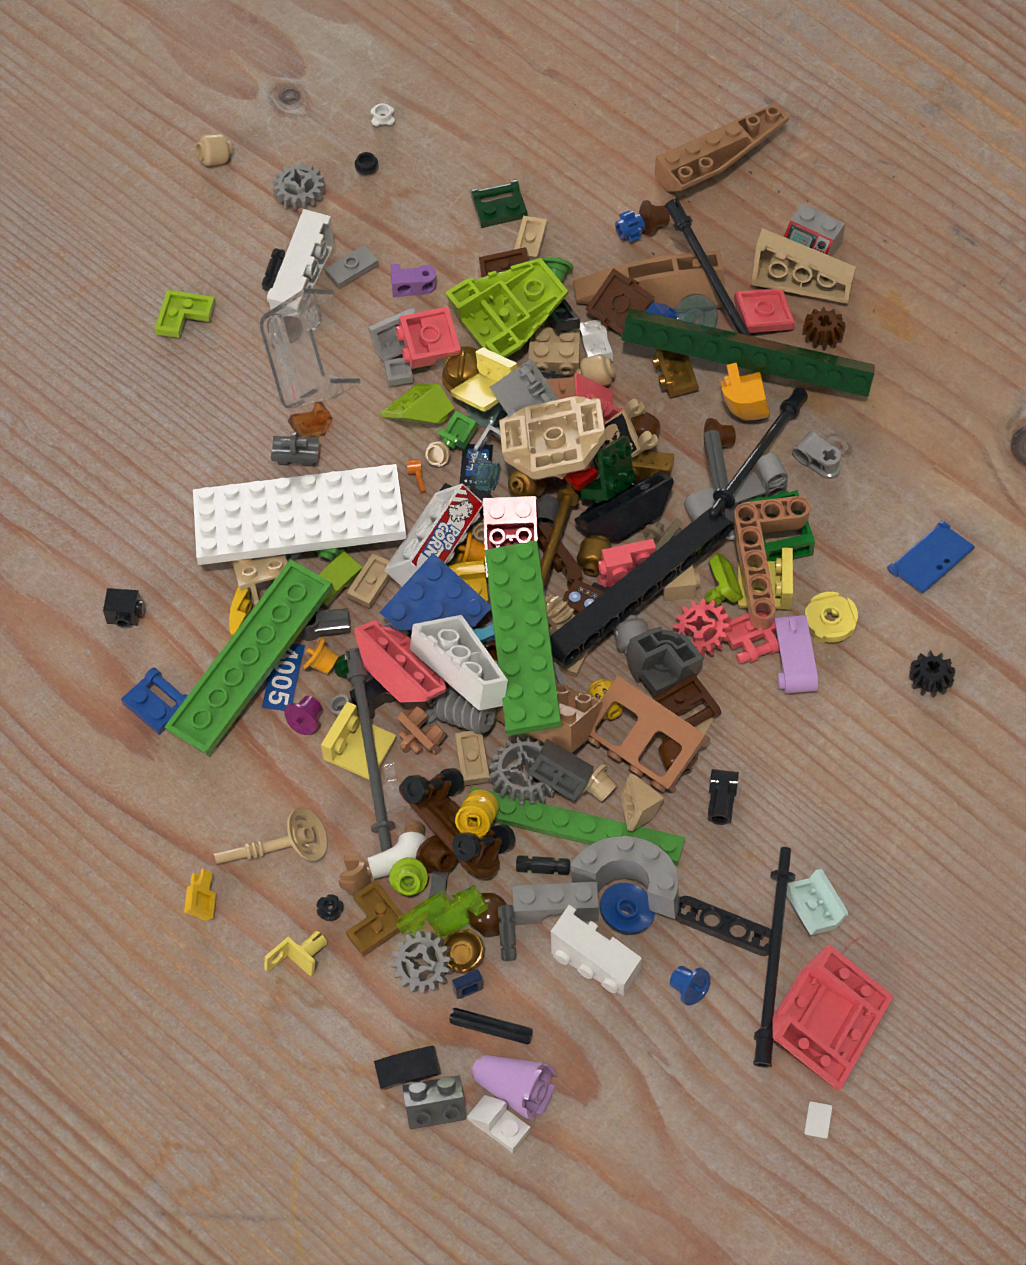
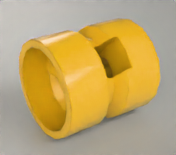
M479 789L470 792L455 817V824L459 832L475 833L479 838L486 835L498 814V800L486 790Z

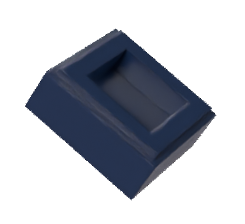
M478 969L452 980L453 992L456 998L461 999L483 989L482 976Z

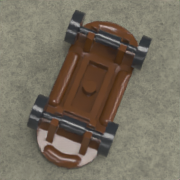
M448 768L442 770L429 781L420 775L406 777L399 786L400 795L455 855L462 866L471 874L483 879H490L495 876L500 866L498 853L506 852L513 848L515 834L506 824L493 826L481 838L475 833L459 832L455 824V817L460 806L448 796L457 795L463 790L464 778L462 773L456 768Z

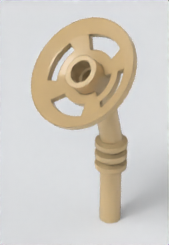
M300 807L293 810L288 817V836L263 843L257 841V844L251 842L250 846L246 843L245 847L214 853L215 863L219 864L246 857L250 860L252 856L254 858H257L258 855L263 857L264 853L293 846L302 858L308 861H316L321 859L326 853V831L314 812ZM296 816H301V817L305 818L306 820H305V821H304V820H297V821H296V820H295V817H296ZM312 827L314 828V830H315V832H316L317 844L313 842V840H314V833H313V830L311 829ZM312 851L314 854L309 855L304 852Z

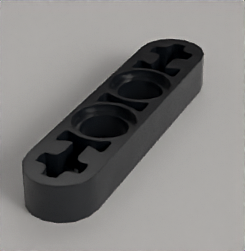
M691 896L680 897L679 910L675 918L679 923L757 955L769 956L770 928ZM686 905L690 906L691 912L688 911L686 915L681 913V908L684 909ZM698 910H702L699 921H697L696 914L698 915ZM707 915H716L720 919L719 924L713 927L708 926L704 922V918ZM734 925H740L745 928L746 933L742 937H735L731 934L730 929ZM751 931H754V937H752V941L749 942L748 940L750 938ZM764 937L769 938V943H766L764 947L760 945V940H763Z

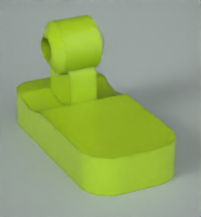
M719 552L709 558L714 576L719 585L706 593L705 600L709 604L714 600L717 605H720L722 600L726 598L733 603L743 598L731 562Z

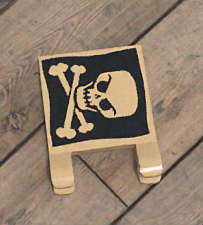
M631 399L622 411L605 422L607 439L600 449L621 436H628L632 447L631 457L634 458L642 451L653 448L659 443L657 435H652L650 431H645L638 439L630 419L645 412L646 409L643 402L639 403L637 399ZM596 454L595 462L599 470L598 458Z

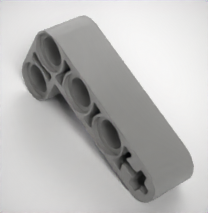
M776 453L762 456L756 463V471L748 474L733 495L735 498L734 512L739 504L756 497H768L777 495L782 491H787L788 474ZM713 487L693 493L685 499L684 505L692 521L697 519L715 503Z

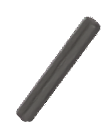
M710 430L705 432L704 438L715 492L717 489L726 488L728 478L720 434L718 431ZM733 507L723 509L721 513L733 522Z

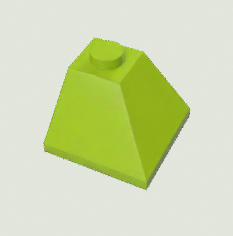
M439 383L415 384L384 409L380 415L382 418L440 424L449 417L448 413L454 409V406Z

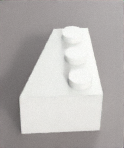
M568 905L551 930V954L559 963L563 965L570 964L575 967L583 977L587 979L594 978L599 981L607 991L611 993L618 992L624 996L641 970L642 958L614 937L609 940L595 931L598 925L592 921L587 925L574 915L576 909Z

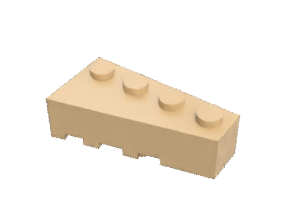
M762 228L756 245L751 285L781 289L785 292L848 304L856 267Z

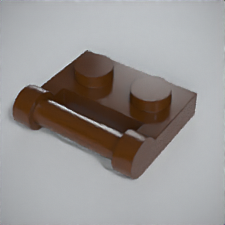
M695 674L652 698L677 716H681L703 703L706 706L705 709L685 720L694 727L711 717L716 718L722 714L717 702Z

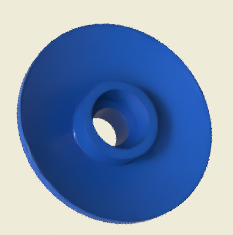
M631 883L614 884L604 891L600 899L602 917L608 925L620 932H641L648 928L654 919L655 912L649 910L648 894L637 885Z

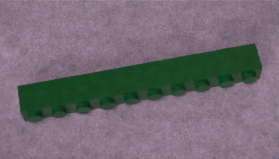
M631 308L628 310L621 338L622 341L727 365L737 363V366L740 368L866 397L869 396L875 372V364Z

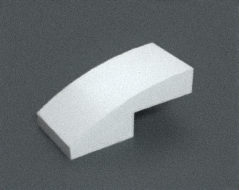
M601 320L580 323V337L586 358L603 354L606 358H610L613 361V352L608 342L607 330L601 324Z

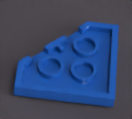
M432 553L379 613L398 630H412L413 624L462 615L470 627H475L492 607L461 577Z

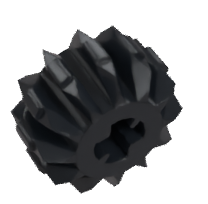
M930 650L927 657L920 653L917 660H913L910 666L909 679L913 681V689L921 688L922 696L926 692H930L934 698L937 695V691L944 695L947 692V688H951L954 683L955 668L951 667V659L943 660L942 652L938 656H934Z

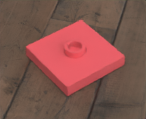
M781 289L735 292L734 300L738 312L749 333L794 329L795 321L785 294Z

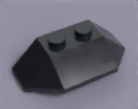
M658 471L651 477H645L636 481L635 484L608 501L595 503L588 507L574 521L588 532L617 541L625 539L635 530L651 524L653 520L661 516L674 480L662 471Z

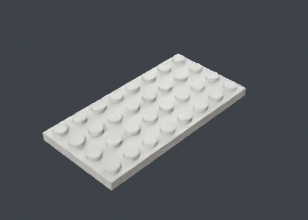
M396 464L193 489L196 558L198 565L407 539Z

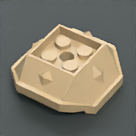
M573 396L524 407L516 411L511 417L499 420L504 461L534 481L550 477L563 479L566 474L590 469L598 450L607 439L600 398L588 399L586 397Z

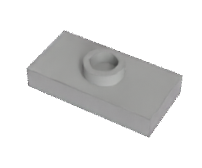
M363 245L326 267L325 274L340 289L377 267L379 261Z

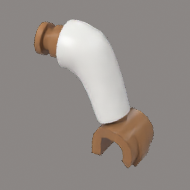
M418 821L406 823L405 832L398 838L397 844L384 852L368 857V862H365L359 856H344L347 871H344L339 876L340 880L338 882L340 887L346 890L349 895H354L371 883L370 876H373V879L389 876L393 864L398 860L406 857L416 858L419 846L427 839L423 834L425 826Z

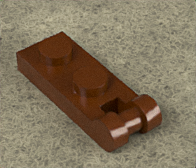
M548 522L538 526V545L543 552H545L552 531ZM559 540L552 565L567 579V589L569 590L575 579L582 581V569L561 540Z

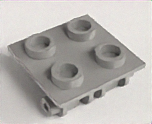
M529 359L489 387L507 414L510 409L518 411L527 406L559 400L532 359Z

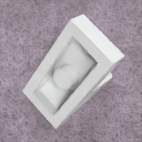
M487 1095L482 1097L467 1116V1120L512 1153L531 1131L529 1125L507 1110V1103L505 1101Z

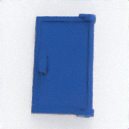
M941 520L933 530L897 561L887 566V569L896 578L899 576L916 590L924 593L968 555L975 546L950 529L948 523Z

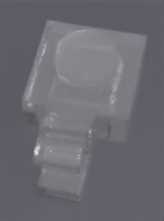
M394 763L383 764L386 784L382 785L386 814L412 809L399 793V786L403 781L397 782Z

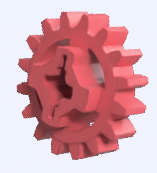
M705 599L701 600L700 605H697L693 600L691 601L692 607L690 609L683 606L684 614L676 615L680 623L674 624L673 628L677 634L682 632L686 636L689 634L690 637H694L695 642H691L702 656H704L705 651L714 655L713 648L717 647L722 650L721 641H729V637L725 633L732 631L731 626L727 624L731 619L728 614H725L726 611L723 606L718 607L714 600L709 605ZM710 614L716 616L718 621L711 619Z

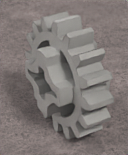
M301 162L299 166L291 163V168L289 169L286 166L282 167L283 173L276 172L277 179H273L274 196H277L279 203L284 201L286 208L293 205L294 210H296L298 205H302L303 209H306V204L310 203L314 206L315 199H322L321 193H325L324 176L320 174L319 169L314 170L312 164L305 167L304 162Z
M417 931L416 938L412 934H406V943L403 941L397 942L401 948L400 951H392V954L397 957V961L392 962L391 966L398 967V971L393 976L395 978H403L400 983L402 987H407L410 984L411 992H417L419 988L421 993H428V986L432 990H438V981L441 983L447 982L443 976L444 973H452V969L447 967V963L454 961V959L446 956V953L451 948L449 946H441L444 942L442 937L434 940L435 933L428 932L425 936L423 931ZM418 944L417 949L410 953V949ZM435 950L438 954L439 962L434 955ZM413 958H422L427 963H430L431 966H422ZM405 962L407 963L410 969V973L407 972ZM433 971L436 972L431 978L426 980L428 974Z

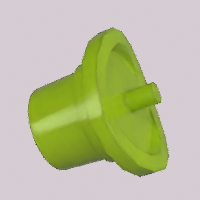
M411 857L398 860L393 864L389 874L392 888L402 895L411 896L418 894L424 890L428 880V873L424 864Z

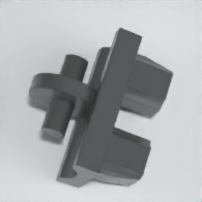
M291 432V436H273L271 461H277L279 465L301 462L304 466H314L318 459L319 437H298L297 432Z

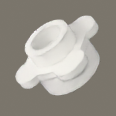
M385 103L377 104L371 109V114L373 115L372 124L374 126L394 124L395 119L392 117L394 108Z

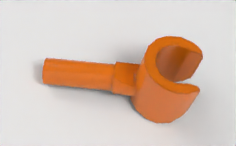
M418 459L407 460L408 475L416 474L419 491L421 494L425 493L421 461Z

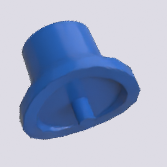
M679 966L674 970L670 978V986L680 992L681 1002L686 1005H693L703 999L711 984L708 971L702 967L692 971L685 966Z

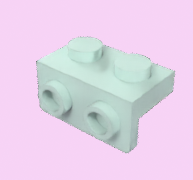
M822 869L815 870L810 878L788 883L787 897L811 936L837 929L848 916L847 909Z

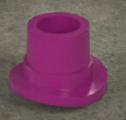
M305 696L298 704L290 703L286 706L284 711L286 721L297 733L303 735L312 734L318 728L319 722L317 717L322 712V706L314 697Z

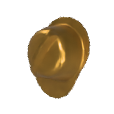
M460 346V355L445 358L442 382L450 393L452 389L479 373L476 358L477 349L469 346Z

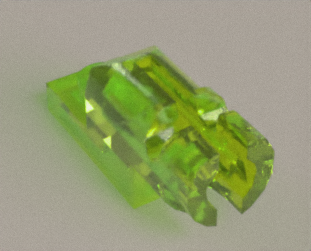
M475 885L453 894V899H450L443 888L397 918L396 925L402 934L408 930L410 933H413L425 924L423 920L427 919L438 936H445L469 922L467 910L472 911L474 915L478 916L489 909V906Z

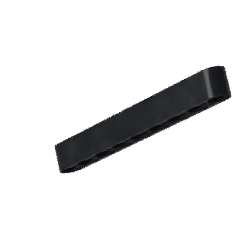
M709 508L550 636L553 657L563 666L571 664L723 541L733 530L734 523L721 512L717 517H712L709 513Z

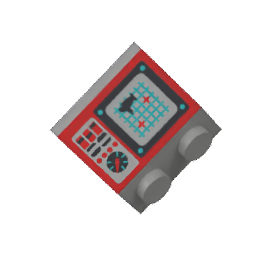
M802 204L790 220L784 237L833 257L843 242L845 223Z

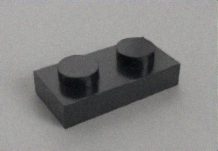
M565 299L547 318L556 331L569 332L572 329L580 328V318Z

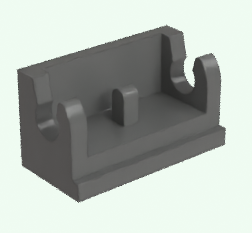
M546 739L527 773L575 801L587 784L594 767Z

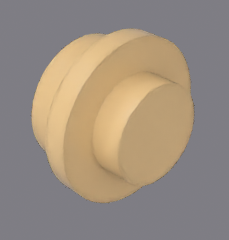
M441 441L430 443L425 452L427 461L435 467L444 466L450 459L449 447Z

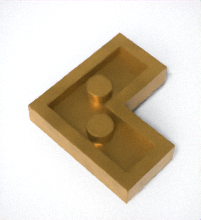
M375 880L353 895L354 901L367 917L347 930L346 935L359 953L365 956L406 928L409 923Z

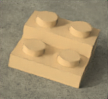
M538 328L530 337L529 359L533 360L539 371L546 373L556 371V374L565 376L574 375L577 372L576 370L579 369L580 328L572 329L569 332L556 331L554 328Z

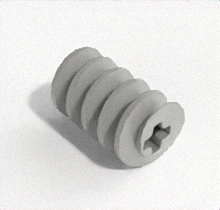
M456 690L451 693L446 691L438 699L436 715L440 721L483 734L490 730L497 715V707L479 711Z

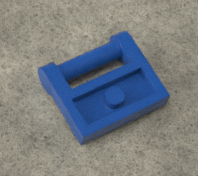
M153 667L136 686L121 698L124 706L160 735L166 730L164 728L188 695H183L162 677V673L158 669ZM156 685L176 704L171 708L153 693L150 688Z

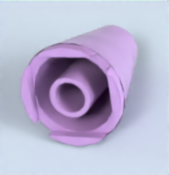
M484 1055L481 1059H477L473 1065L472 1074L474 1075L475 1082L498 1099L505 1101L510 1108L524 1118L534 1121L536 1120L534 1115L536 1113L542 1115L547 1108L555 1085L550 1084L551 1075L556 1077L554 1066L548 1063Z

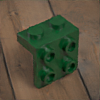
M621 436L598 450L597 458L600 477L580 490L582 499H592V502L595 503L608 501L635 484V472L631 457L632 447L628 436Z

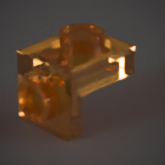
M318 401L311 412L290 415L288 423L294 432L298 433V437L325 436L332 421V416L322 401Z

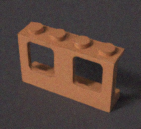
M617 676L601 699L603 700V705L587 740L598 748L601 743L609 748L607 754L618 762L625 759L631 763L628 769L641 778L644 774L650 776L653 779L650 784L663 793L666 789L674 793L677 789L674 787L675 783L701 746L705 748L710 738L632 684ZM615 702L621 703L638 716V721L620 746H614L596 733L597 726ZM658 732L665 733L682 746L680 754L664 776H658L639 761L640 756Z

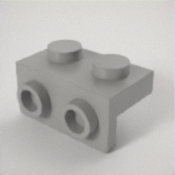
M413 308L368 327L375 353L383 361L397 359L402 354V348H405L403 340L398 341L396 326H399L400 316L416 313Z

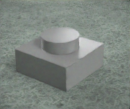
M403 358L384 361L388 386L413 383L410 362L405 363Z

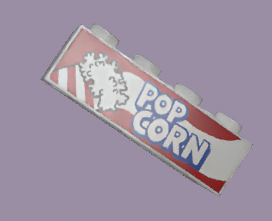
M464 484L436 492L406 536L407 539H404L384 571L403 587L432 553L445 564L448 563L455 554L453 550L457 544H460L468 534L466 531L469 526L480 517L479 511L483 506V502Z

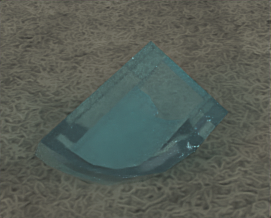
M476 451L469 490L474 487L491 494L499 482L500 464L498 462L494 464L488 460L489 455Z

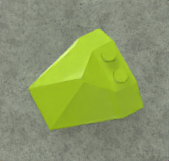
M541 258L511 266L510 270L503 272H489V276L474 280L473 277L465 279L445 292L462 326L480 348H485L505 358L521 349L569 294L566 287Z

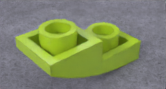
M345 551L319 574V576L330 581L334 586L323 602L327 606L330 605L344 587L348 588L363 568Z

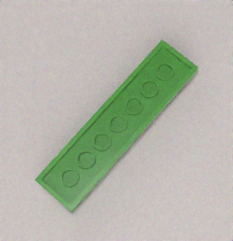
M536 540L485 550L498 667L508 679L506 695L502 698L507 735L512 736L562 727L538 542Z
M290 559L164 728L209 757L333 590V584Z

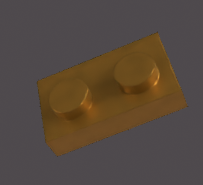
M655 348L656 354L652 355L653 363L656 370L661 369L662 374L658 375L662 390H668L670 398L699 389L688 355L666 350L661 351V349Z

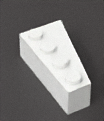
M303 209L273 288H270L267 295V302H269L272 314L287 311L300 318L335 247L331 216Z
M462 615L413 624L410 650L479 711L503 706L502 698L506 695L508 679Z

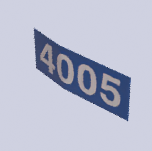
M292 643L269 674L262 708L285 711L286 706L293 703L305 645Z

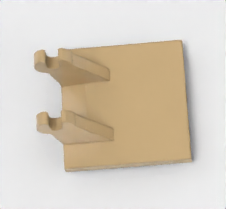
M285 554L232 561L239 588L241 590L250 587L254 606L259 602L255 584L276 579L287 564Z

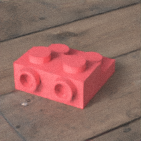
M448 306L400 316L399 326H396V335L398 341H404L405 348H402V355L405 363L410 362L411 369L436 364V359L461 354V348Z
M649 539L602 549V560L598 561L600 572L598 574L599 584L604 587H612L656 551L654 540Z

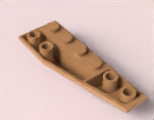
M774 103L656 156L655 178L667 192L682 191L723 172L788 122L789 116L777 103Z
M720 250L705 251L725 288L724 268ZM694 253L651 258L613 267L629 279L632 277L639 282V286L655 296L650 305L653 302L665 304L676 312L724 308ZM613 268L574 280L573 286L576 303L589 304Z
M556 683L562 727L523 734L537 740L539 739L542 742L548 739L568 752L573 753L587 741L603 705V700L566 685ZM503 706L497 707L496 719L505 724Z

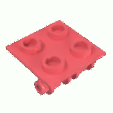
M577 372L574 373L576 396L588 399L600 398L604 423L623 410L620 407L613 406L612 390Z

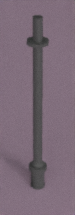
M352 648L345 652L349 669L347 680L354 685L377 822L371 826V831L379 834L381 852L392 848L389 831L395 828V824L392 821H387L365 689V682L369 678V674L364 668L359 648Z

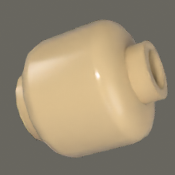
M221 133L204 135L196 143L197 158L206 166L227 163L229 155H232L233 152L231 142L227 141L226 137Z
M603 354L582 359L580 369L576 370L577 373L602 386L610 385L612 378L615 377L611 359L606 358Z

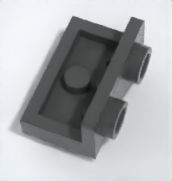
M460 1075L402 1085L410 1129L467 1119Z

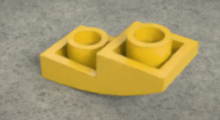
M239 586L232 600L229 614L231 637L247 618L252 607L248 589L240 590Z

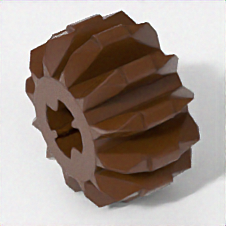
M825 307L821 311L813 309L812 313L807 314L805 318L803 334L806 335V342H813L814 348L821 345L825 350L827 345L834 348L837 342L842 341L846 325L843 322L842 314H835L834 309L831 311H826Z

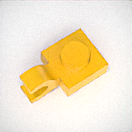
M201 869L200 875L192 874L191 885L187 887L184 913L204 921L213 919L216 893L209 890L212 872Z

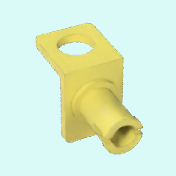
M314 931L300 945L296 944L290 937H287L265 956L264 970L269 972L288 956L309 976H312L315 972V960L312 956L327 945V940L323 935L318 938L320 935L319 931Z

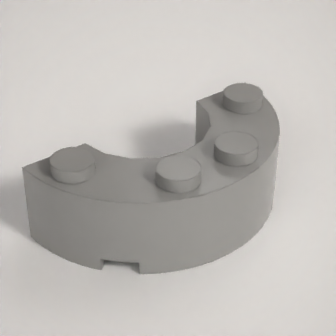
M630 836L606 838L582 850L570 865L572 883L597 882V890L599 892L604 885L613 880L623 878L636 880L648 890L650 911L673 919L678 914L680 897L675 865L667 853L652 842Z

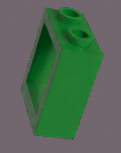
M798 490L791 492L782 491L777 495L760 496L747 502L799 496ZM798 510L792 511L796 515L803 514L801 511ZM809 522L803 528L798 529L800 536L768 543L765 542L763 536L767 561H776V558H781L782 548H793V560L812 556L814 554L815 539Z

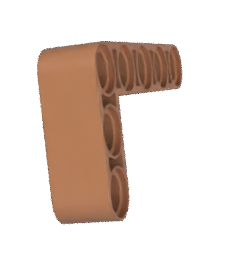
M794 496L744 502L735 509L733 529L751 625L758 630H766L772 626L776 611L762 533L803 528L808 522L810 513L809 501L804 497ZM798 510L801 511L803 514L796 515L792 511ZM766 514H775L777 517L770 518ZM740 517H749L751 520L743 521ZM752 540L755 544L748 545L744 541ZM754 563L759 565L760 567L754 569L749 567L748 565ZM760 587L764 592H755L753 588ZM764 611L767 612L769 615L766 617L759 616L757 612Z

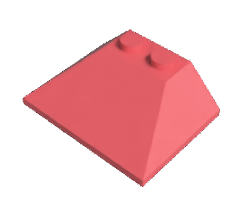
M827 945L799 972L773 1016V1039L835 1089L841 1090L894 996L832 945Z

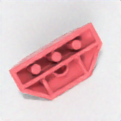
M376 620L355 628L354 633L364 668L400 703L428 701L445 693V680L410 650V637L393 628L382 626L381 622Z

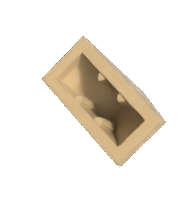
M629 774L620 793L627 829L634 831L654 819L664 800L663 796L634 774Z

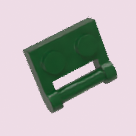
M517 179L510 180L508 184L478 190V188L470 189L471 199L481 228L521 220L523 216H528ZM507 193H512L513 195L486 202H481V199L503 195Z

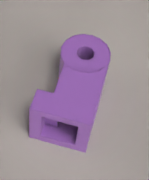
M390 264L393 297L429 294L436 289V270L432 266L422 265L418 268L401 269L400 264Z

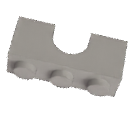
M597 882L512 885L514 925L542 924L544 917L552 914H563L568 905L576 909L574 915L583 922L598 921Z

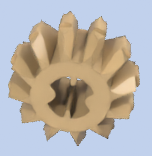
M552 594L545 596L550 636L575 616L573 614L574 609L568 606V601L564 602L561 596L555 597Z

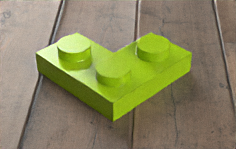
M167 290L154 328L155 334L180 338L186 319L210 322L216 303L215 297Z

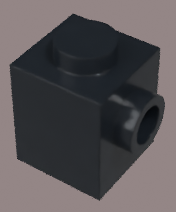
M107 588L103 607L107 624H115L120 627L138 626L139 618L144 616L145 601L141 600L139 591Z

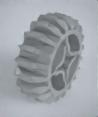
M528 736L526 742H521V739L517 737L515 744L507 740L506 748L499 746L497 754H493L491 758L492 764L489 765V781L493 784L494 792H500L501 799L505 798L506 795H509V801L511 802L515 801V798H519V805L524 806L525 799L530 800V805H533L536 800L544 804L546 801L545 796L553 797L555 789L542 781L533 785L538 779L528 774L529 779H527L526 773H523V765L525 766V771L530 769L533 759L542 748V741L538 739L533 743L532 738ZM518 759L515 764L509 765L512 761Z

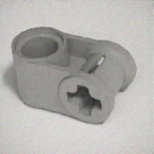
M809 432L793 448L792 453L796 460L818 473L821 477L832 479L839 475L841 468L839 463L841 460L840 450L822 439L818 434Z

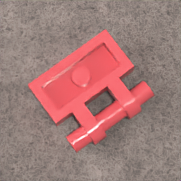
M764 611L757 612V614L762 617H766L769 615L767 612ZM749 613L727 623L732 628V631L725 633L729 637V641H727L732 650L742 646L744 652L736 654L739 664L747 661L752 663L757 661L758 657L769 652L774 654L780 651L778 638L773 634L776 633L775 622L766 630H758L751 625ZM764 638L766 643L754 647L752 642Z

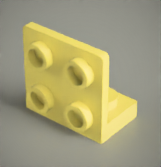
M481 348L476 351L479 373L452 389L451 396L481 411H486L499 403L489 387L518 368L517 363Z
M782 548L781 558H776V561H767L776 609L791 610L793 597V548ZM738 562V583L743 594V598L738 601V607L748 608L740 563ZM754 563L748 565L749 567L754 569L760 567L759 565ZM760 587L753 588L755 592H764Z
M346 702L321 744L323 759L369 780L357 706ZM371 724L378 767H380L395 742L396 735Z

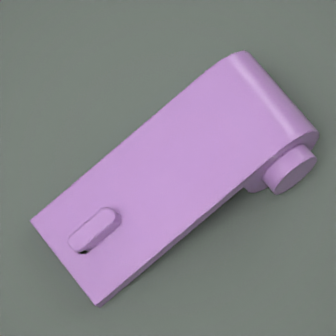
M807 616L775 618L774 622L782 661V673H777L779 689H784L785 694L818 691V675Z

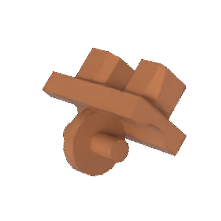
M418 705L407 715L401 712L396 717L411 732L409 735L403 730L399 734V737L403 740L400 749L404 753L413 750L416 754H419L422 751V747L418 744L419 741L435 755L442 750L438 745L447 733L435 722L424 732L420 727L429 719V715Z

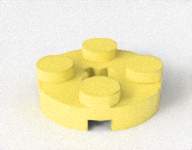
M837 592L817 594L811 599L804 614L807 616L810 634L819 643H835L851 637L855 632L858 620V611L854 602L848 597L846 600L844 597L839 596ZM827 613H831L832 616L838 617L835 619V621H829L825 619L827 617Z

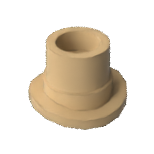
M605 763L601 764L593 774L591 773L587 784L581 791V794L585 791L589 794L591 793L600 802H603L618 786L605 772L608 768Z

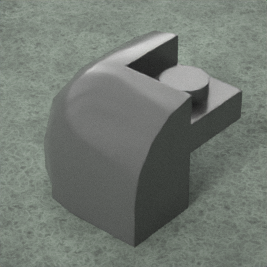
M662 627L648 630L631 638L627 647V661L633 677L637 683L643 681L654 697L694 674L697 675L704 660V657L682 632L677 634L673 631L662 630Z

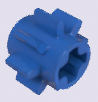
M630 210L619 214L621 220L615 222L618 236L621 239L626 238V241L630 240V242L641 239L640 233L645 230L642 216L635 214L634 211L630 212Z

